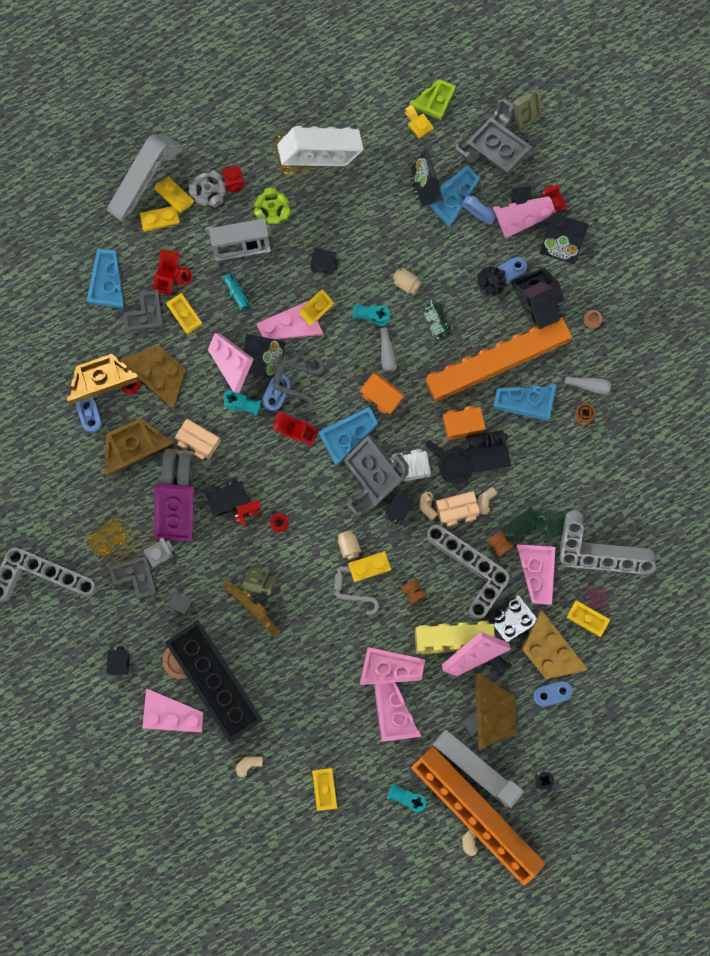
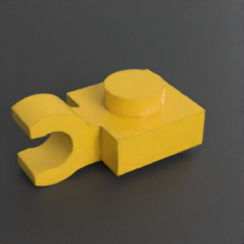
M412 105L405 109V114L411 120L408 126L418 139L434 129L424 114L418 116Z

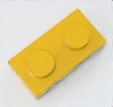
M169 176L155 185L154 189L179 213L194 203V200Z
M173 206L140 213L144 232L180 225L178 212Z
M322 289L298 313L311 326L334 302Z
M182 293L166 303L187 335L203 325Z
M385 551L348 563L354 583L391 571Z
M577 600L566 617L598 637L602 636L610 621L607 617Z
M332 768L312 771L317 811L337 809Z

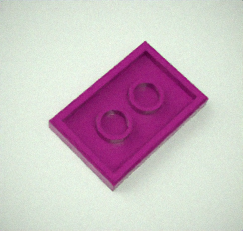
M155 484L154 539L163 538L164 540L192 542L194 486Z

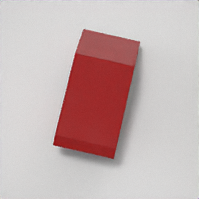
M166 249L161 250L159 269L154 275L153 290L171 295L175 282L174 274L179 268V252Z
M280 411L272 426V429L281 435L311 447L319 429L308 422L296 420Z

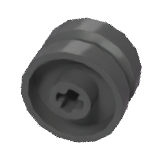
M165 449L162 461L161 484L192 486L195 468L194 452L183 450L180 457H178V452L175 449Z

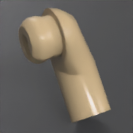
M493 487L478 496L477 504L482 515L490 512L488 507L489 500L497 495Z
M425 492L420 497L419 508L433 521L438 516L431 508L433 494Z
M244 757L236 765L237 775L245 777L251 766L262 767L263 757Z
M470 829L462 838L463 850L469 856H474L478 851L474 841L476 835Z

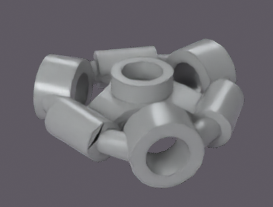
M214 170L206 174L203 172L194 178L195 181L192 184H189L190 197H193L196 203L205 207L207 205L213 206V208L223 203L226 185L220 173ZM209 178L210 180L217 182L218 184H212L208 182L207 179ZM197 185L202 187L200 195H197ZM218 193V195L213 196V197L210 199V201L208 200V198H209L212 194Z

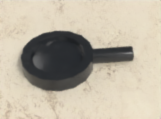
M430 439L427 441L425 446L440 457L438 468L441 476L446 481L459 484L467 481L472 476L474 468L470 453L467 450L454 447L443 451Z

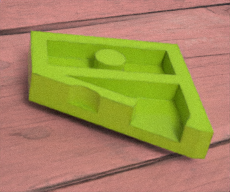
M439 79L431 88L424 90L418 98L411 100L409 106L412 105L415 110L441 120L455 92L456 86Z

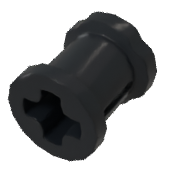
M500 655L486 663L499 673V677L512 666L511 663H507Z
M549 772L538 773L534 779L536 787L540 790H548L554 784V778ZM547 776V781L549 782V784H545L542 786V781L540 780V777L543 778Z

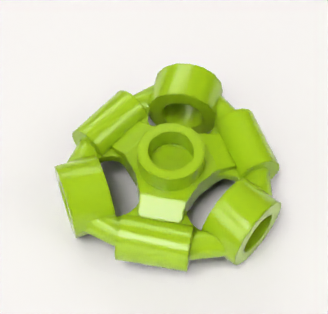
M266 188L262 195H258L254 204V216L257 220L265 218V222L268 225L279 224V221L287 220L291 213L288 199L283 193L276 191V188ZM267 198H276L275 200H266ZM280 206H284L280 216H278V209L280 208ZM261 208H264L268 212L269 215L267 218L265 217L264 213L260 210Z

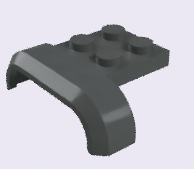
M500 99L497 101V108L494 114L464 145L461 146L459 143H456V152L468 162H473L481 156L508 176L532 151V146L507 129L515 116L514 106L508 100Z
M368 435L343 459L365 488L361 494L346 502L347 506L356 515H362L372 510L409 473L410 466L402 455L396 454L392 458L394 461L392 462L372 435Z

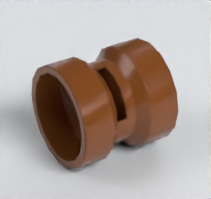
M588 403L579 405L574 414L575 421L582 426L590 424L595 417V409Z
M503 531L487 542L490 547H494L495 553L499 558L506 551H510L514 547L506 539V534Z
M414 579L401 588L402 592L409 597L408 601L411 605L427 596L425 590L421 589L418 579Z

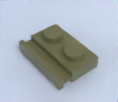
M535 88L531 94L526 93L513 102L515 121L520 130L535 121L536 116H542L540 95Z
M250 568L243 582L242 589L257 593L265 591L267 595H270L276 583L277 575L275 574L274 577L269 576V573L263 569Z

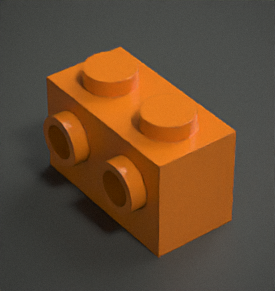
M377 372L371 375L360 390L363 393L362 397L370 403L372 401L378 405L377 409L384 414H391L405 397L402 391Z
M468 406L463 411L458 412L457 410H449L442 417L447 441L482 434L486 429L481 407Z

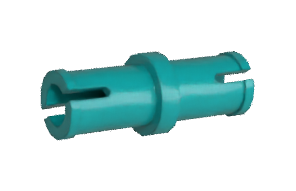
M228 273L222 279L230 291V296L235 299L240 311H242L243 308L246 309L251 304L243 293V287L239 286L233 273H230V275Z

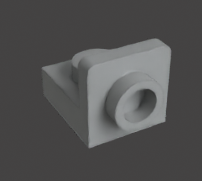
M161 538L158 543L143 550L153 568L173 557L171 552L174 549L169 540L165 542Z

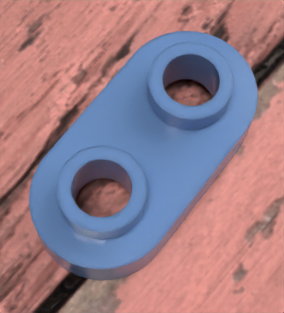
M467 196L462 202V206L485 223L491 225L496 219L494 210L482 205L477 197Z
M515 257L497 268L505 274L507 284L526 272L527 263L523 258ZM515 264H520L521 267H520V268H516L514 265H515Z
M282 375L281 386L289 389L290 380L285 375ZM274 377L271 379L262 398L263 407L269 411L279 409L287 393L275 390L273 386ZM270 398L273 399V404H272V405L269 404V399H270Z
M89 398L76 403L83 428L90 433L97 432L101 428L102 422L94 399ZM85 403L90 404V407L88 409L83 408V405ZM91 420L95 421L94 426H89Z
M564 681L540 687L534 692V702L540 707H546L566 701L572 695V687ZM560 688H565V695L559 693ZM541 693L547 695L546 700L540 698Z

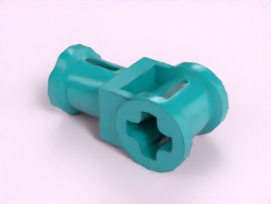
M356 302L352 318L367 319L368 322L385 326L390 321V312L383 305H370L368 307L359 305V302ZM381 313H384L385 316H383L382 319H379Z
M233 390L226 391L223 396L224 405L227 409L250 412L257 417L262 403L261 400L249 399L246 395L233 392ZM235 397V401L229 403V399Z
M393 782L386 799L396 800L410 807L415 812L424 810L426 807L424 796L400 788ZM420 797L423 806H418L415 809L412 800Z

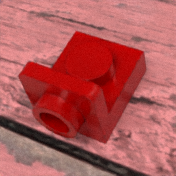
M239 165L222 169L227 192L236 193L245 188Z
M559 184L546 187L541 195V198L550 197L556 214L568 208L559 192Z
M259 500L236 507L238 512L234 514L237 523H242L243 528L247 527L244 516L253 517L259 514L258 511L261 510Z

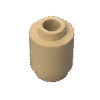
M405 268L402 270L398 269L393 276L394 284L407 293L415 294L422 283L418 280L417 276Z
M352 530L340 533L337 542L343 558H347L348 561L358 558L361 549L356 535L353 534Z

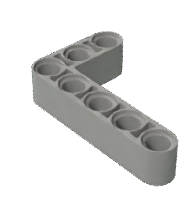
M151 135L146 140L126 174L107 211L121 222H124L125 217L132 213L162 160H175V156L182 152L183 146L167 135Z
M570 511L566 514L560 544L562 565L574 568L637 574H651L655 571V554L651 549L583 543V515L579 511Z
M431 526L427 532V539L432 545L487 581L469 609V614L473 619H483L509 581L508 572L442 526ZM432 531H439L441 537L433 539L430 533ZM453 541L456 543L457 548L449 550L446 544ZM469 552L472 554L473 559L466 561L463 559V554ZM481 563L487 564L489 571H480L479 565ZM495 575H503L505 582H496ZM491 590L494 593V598L487 599L484 596V591ZM481 606L483 614L476 615L473 612V607Z
M19 548L8 550L0 566V589H4V595L0 597V603L6 602L10 598L22 570L84 597H92L97 591V586L91 579ZM20 553V560L13 562V556ZM33 561H38V567L31 570L30 564ZM51 568H55L56 574L53 577H48V571ZM12 571V577L9 580H5V573ZM68 576H73V582L70 585H66L65 579ZM91 583V590L83 592L84 584Z
M444 730L432 744L463 772L471 776L476 783L484 787L495 799L502 802L506 808H512L524 793L519 786L511 780L507 781L447 730Z

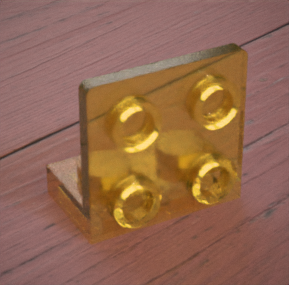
M115 516L85 539L93 553L99 558L101 555L102 557L109 555L112 552L111 548L117 544L121 546L128 541L127 537L130 534L118 517Z

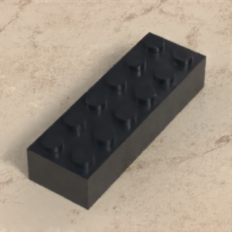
M199 620L165 641L229 743L263 721V718Z

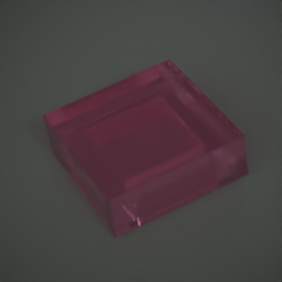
M606 588L586 589L587 607H608Z

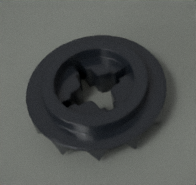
M488 266L483 268L478 274L477 285L482 287L480 291L486 290V296L489 294L496 296L505 289L506 278L499 268ZM496 277L493 284L488 286L486 285L489 281L488 278L491 279Z

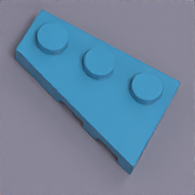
M468 165L440 187L443 200L429 204L449 228L463 208L462 202L467 196L470 197L480 180Z
M97 248L87 303L124 309L116 251Z
M557 384L540 387V385L532 386V388H498L493 409L549 421Z
M370 407L318 432L335 466L378 425V422Z

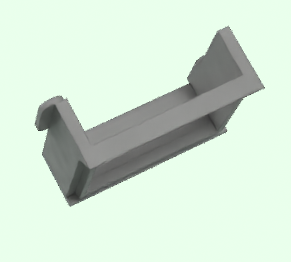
M265 218L205 228L206 235L211 238L216 261L270 251L268 233H271L270 226L266 225ZM264 239L265 246H262V251L249 254H244L243 250L223 254L218 252V247Z

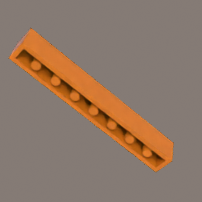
M559 318V321L542 329L535 326L524 335L519 333L512 337L513 340L497 343L493 349H483L478 353L479 355L473 358L468 356L457 365L450 364L446 366L444 371L430 373L425 379V385L434 403L569 343L572 336L563 318Z
M433 746L411 767L523 886L532 880L546 864Z

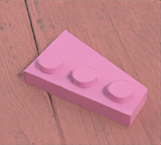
M549 196L527 200L526 203L519 205L512 203L509 204V207L504 208L499 206L493 207L505 238L556 213Z
M308 301L257 323L262 337L276 340L323 335V332L317 321L309 326L298 313Z
M215 333L208 351L233 392L239 393L253 358L223 335Z
M517 545L532 604L552 606L556 547Z
M480 632L442 664L443 671L459 676L510 650V644Z
M368 647L360 685L419 681L422 679L425 659Z
M396 683L374 684L381 742L421 737Z
M146 689L143 717L144 729L202 733L203 712Z

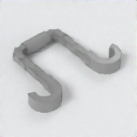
M347 566L338 568V573L335 574L334 590L336 591L334 595L338 599L372 602L375 607L372 611L367 610L366 615L375 614L379 608L376 599L339 593V590H342L343 581L341 573L343 571H351Z

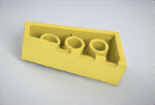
M489 621L477 622V625H469V622L458 623L455 626L439 624L432 627L430 625L416 627V654L457 652L480 632L495 637L494 624H489Z

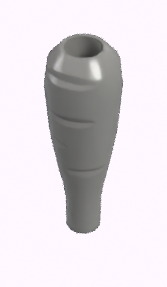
M381 328L382 368L385 372L391 373L397 368L396 357L388 335V328Z
M568 376L565 378V384L574 385L598 394H608L610 392L611 383L606 379L573 378Z

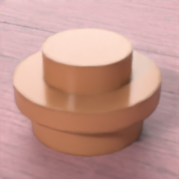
M589 310L583 317L584 324L591 329L597 328L602 323V315L596 310Z

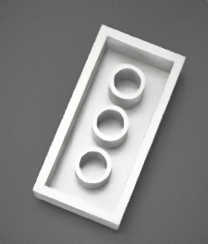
M295 126L277 144L282 165L346 166L363 151L359 129H351L349 127L335 129V127L319 128L314 126L302 128V126Z

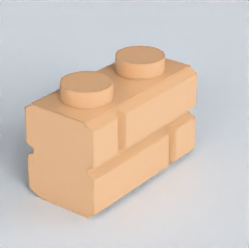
M189 419L185 420L175 436L178 442L177 445L184 450L191 449L194 451V455L201 460L204 458L209 460L221 441L220 437Z
M474 491L436 501L441 525H446L447 527L455 526L458 524L457 521L465 520V522L474 521L476 516L480 514Z

